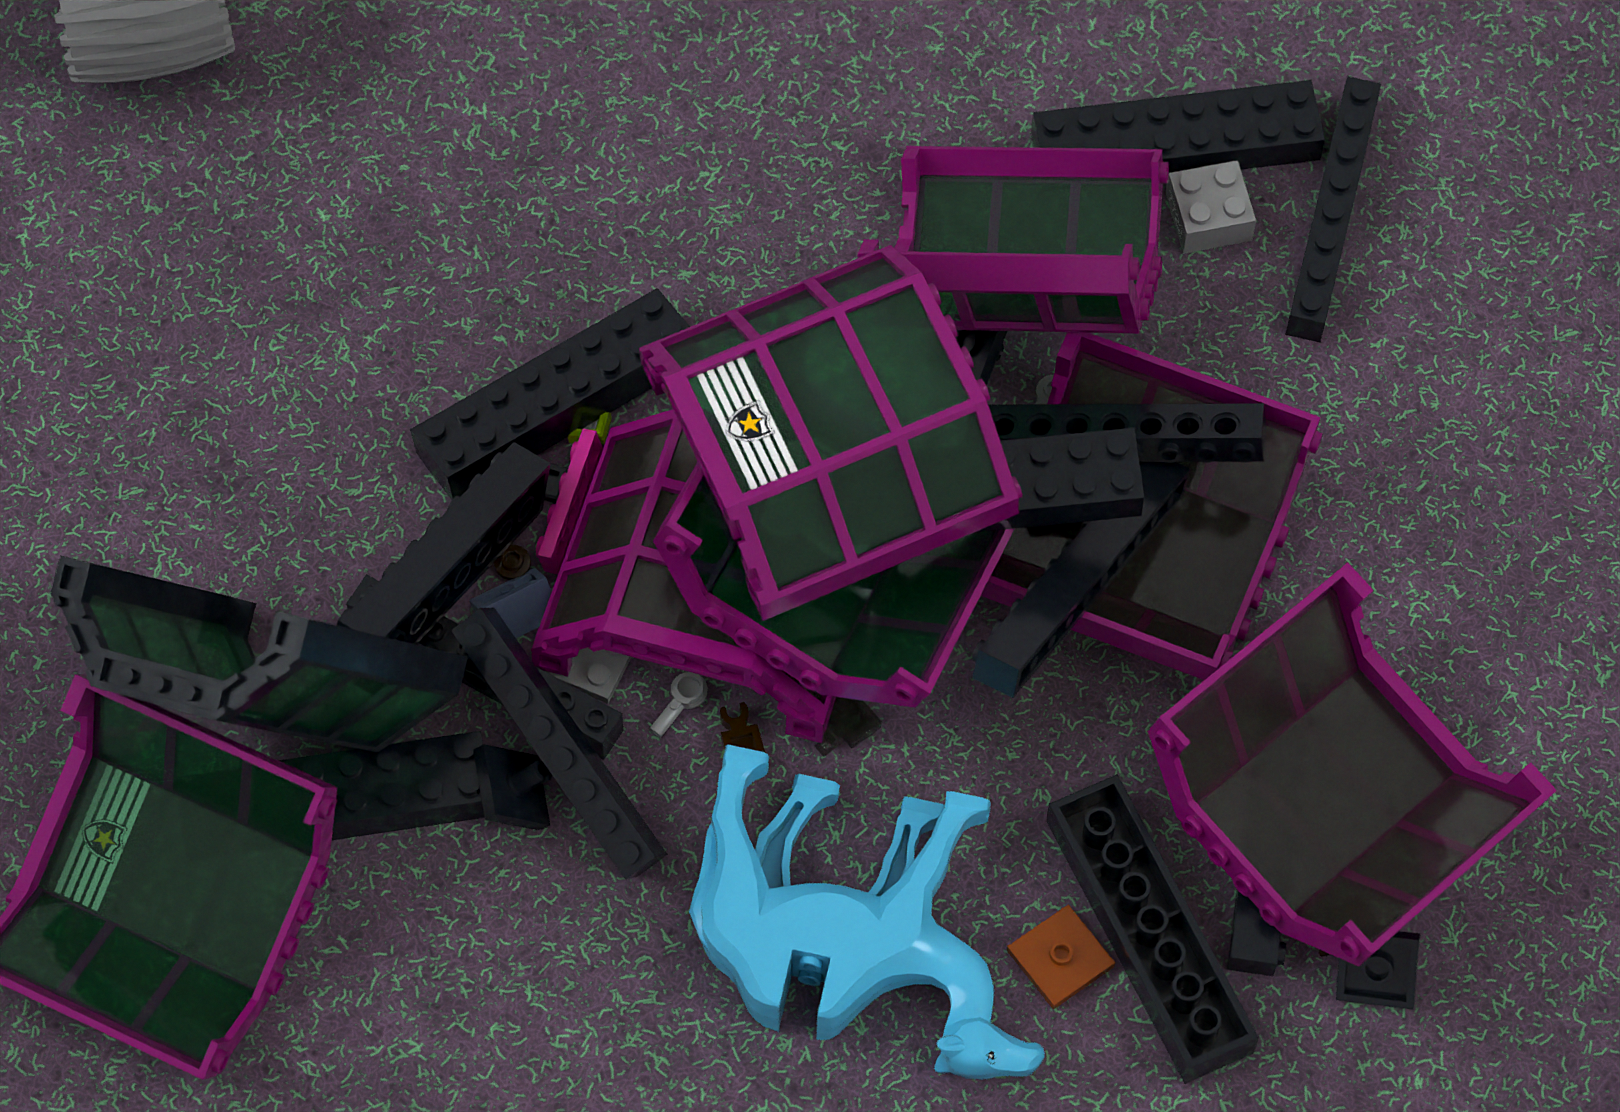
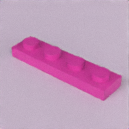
M582 429L579 440L572 444L570 451L571 462L567 473L564 472L560 477L558 499L556 504H552L549 508L547 516L548 526L545 535L539 537L536 545V556L546 572L558 575L603 451L597 431Z

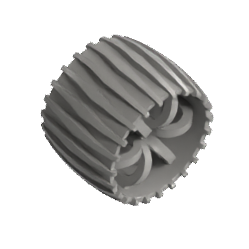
M59 0L61 9H59V13L54 15L57 24L64 23L66 31L63 32L59 39L61 46L70 47L64 55V60L69 65L67 70L71 81L77 83H119L157 78L195 68L232 53L235 50L228 9L222 7L226 6L225 0Z

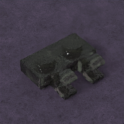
M805 688V690L811 693L819 701L821 700V694H819L816 691H812ZM836 697L829 718V723L832 727L825 730L822 743H817L815 748L823 757L837 748L843 741L852 749L880 729L882 721L863 700Z

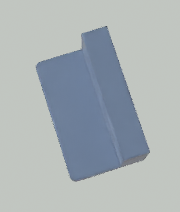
M533 568L524 575L494 587L469 601L474 612L480 608H495L515 638H518L540 626L552 591L546 577L536 568Z

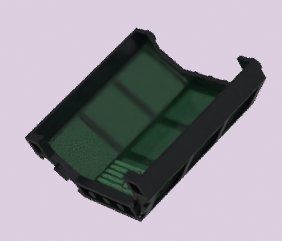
M61 555L50 593L55 605L61 607L68 623L65 628L76 653H81L88 668V672L85 674L91 687L216 721L377 753L459 694L468 659L466 656L276 611L267 650L258 657H255L247 639L257 603Z

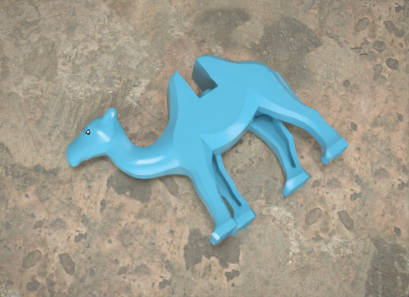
M726 745L722 770L719 773L717 797L712 820L706 834L703 863L689 913L708 958L737 986L751 1016L762 1026L779 1032L791 977L796 976L800 982L811 986H818L821 982H824L817 1015L816 1040H828L841 1033L861 1011L883 993L908 985L930 984L945 990L951 1003V1010L943 1037L937 1041V1046L941 1053L935 1063L934 1069L936 1072H950L963 1078L980 1080L999 1076H1028L1032 1074L1044 1059V1048L1036 1042L1026 1043L991 1023L994 987L986 962L974 949L938 925L931 915L933 897L946 876L953 849L963 831L972 826L984 824L989 820L991 802L982 797L953 791L946 792L945 805L913 797H904L901 805V814L896 822L893 842L883 859L882 869L877 881L868 893L847 886L828 883L790 885L792 848L811 816L823 808L836 804L840 785L831 780L802 774L795 775L791 796L776 817L759 833L756 848L754 849L743 822L742 809L747 787L768 773L769 755L761 751ZM933 830L930 839L915 859V849L921 834Z

